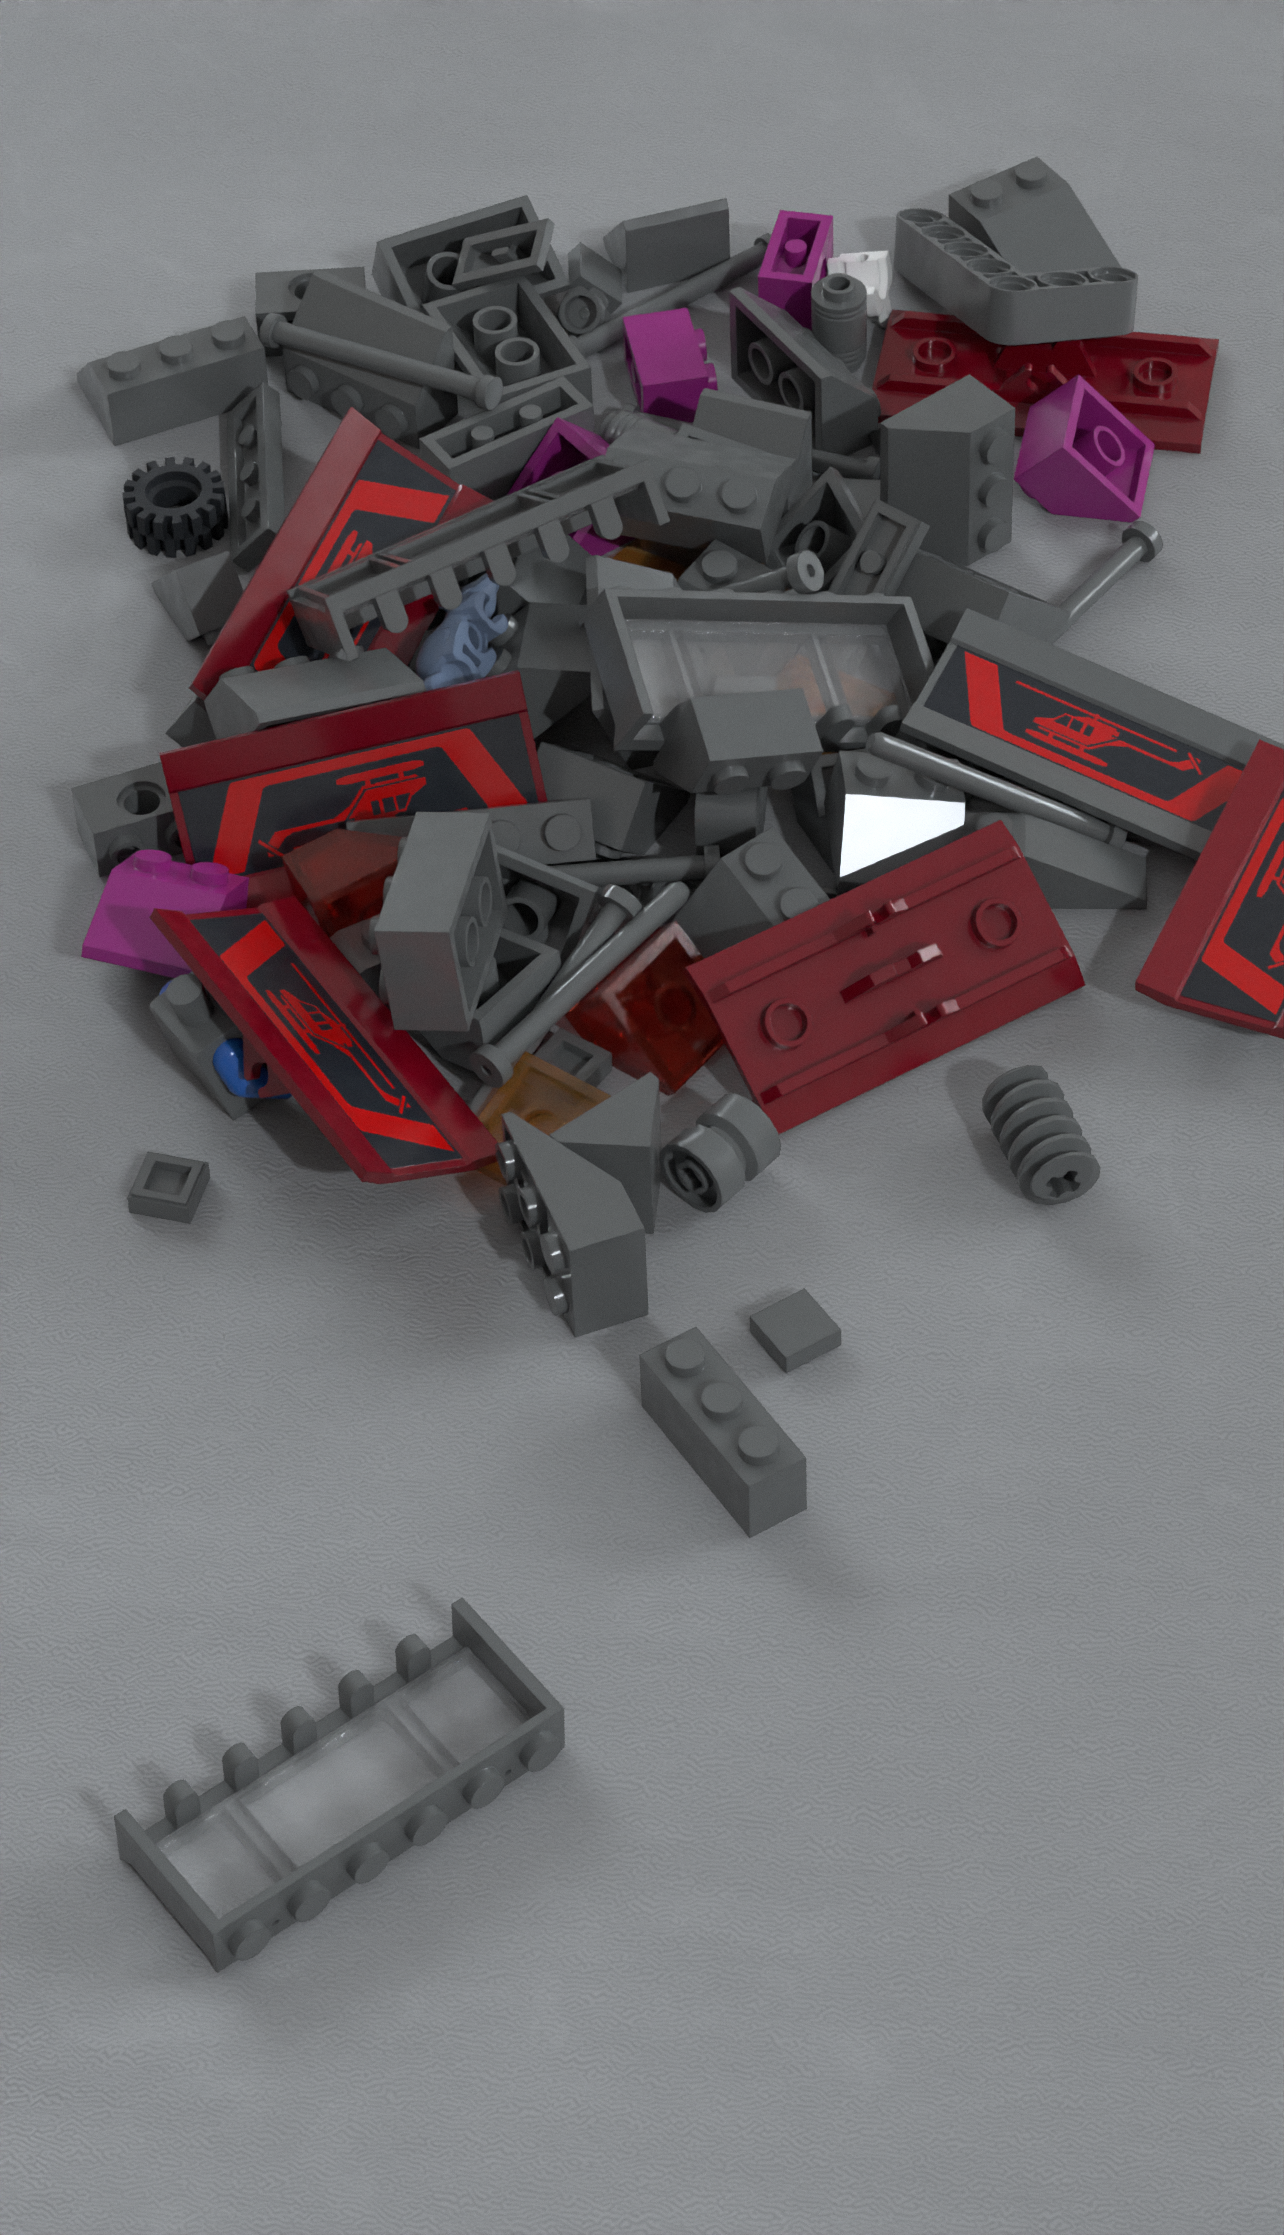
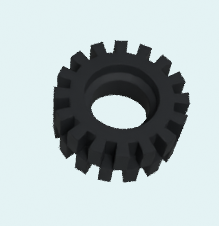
M175 457L165 458L166 465L159 467L155 460L147 463V473L139 468L132 473L133 481L126 480L124 492H122L127 532L130 539L134 538L135 546L140 550L147 546L148 554L158 556L163 549L166 550L167 558H177V550H185L186 557L196 555L195 546L199 545L206 551L213 547L212 538L218 541L221 540L224 536L223 528L227 529L228 527L224 481L221 480V474L217 470L211 472L210 464L202 461L195 467L194 458L184 457L182 464H175ZM174 506H184V507H180V508H171V509L169 508V507H174Z

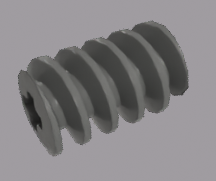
M1026 1065L1011 1069L998 1076L987 1087L982 1098V1111L991 1125L994 1136L1000 1143V1149L1008 1160L1009 1167L1017 1179L1019 1188L1027 1199L1037 1204H1061L1082 1196L1094 1186L1100 1176L1101 1167L1094 1155L1091 1154V1147L1085 1137L1082 1136V1129L1077 1120L1073 1118V1111L1068 1102L1064 1100L1062 1089L1058 1083L1048 1079V1073L1042 1066Z

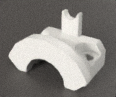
M889 250L840 254V257L829 258L827 262L828 275L844 273L860 280L867 290L868 317L878 316L881 328H887L892 312L888 292L893 281Z

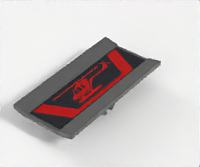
M966 608L948 646L918 699L902 721L899 730L1038 791L1041 796L1061 804L1064 802L1078 808L1081 812L1101 818L1195 860H1198L1259 739L1284 749V744L969 608Z

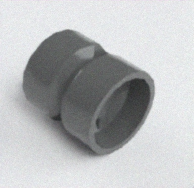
M736 1093L725 1094L696 1120L694 1128H685L660 1150L659 1162L666 1180L679 1197L693 1208L710 1213L716 1212L744 1187L745 1181L753 1180L779 1157L781 1142L772 1121L759 1106L748 1098Z

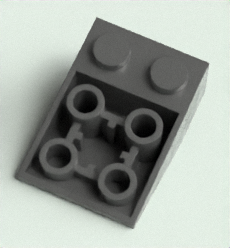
M512 1112L501 1114L503 1142L495 1144L498 1165L507 1184L498 1189L501 1207L508 1223L514 1224L518 1222L523 1231L521 1232V1244L530 1268L532 1270L541 1268L545 1276L543 1287L552 1313L555 1316L564 1314L574 1337L649 1315L645 1228L622 1183Z

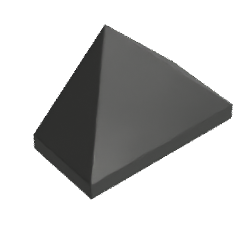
M549 218L464 238L452 285L458 290H463L543 271L555 224Z

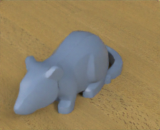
M487 573L460 589L462 602L457 608L448 610L438 606L446 611L445 618L439 627L424 641L416 660V674L423 680L426 691L484 678L493 667L497 656L492 647L487 649L488 642L507 630L508 620L504 614L497 615L492 620L489 619L495 611L499 585L492 583Z

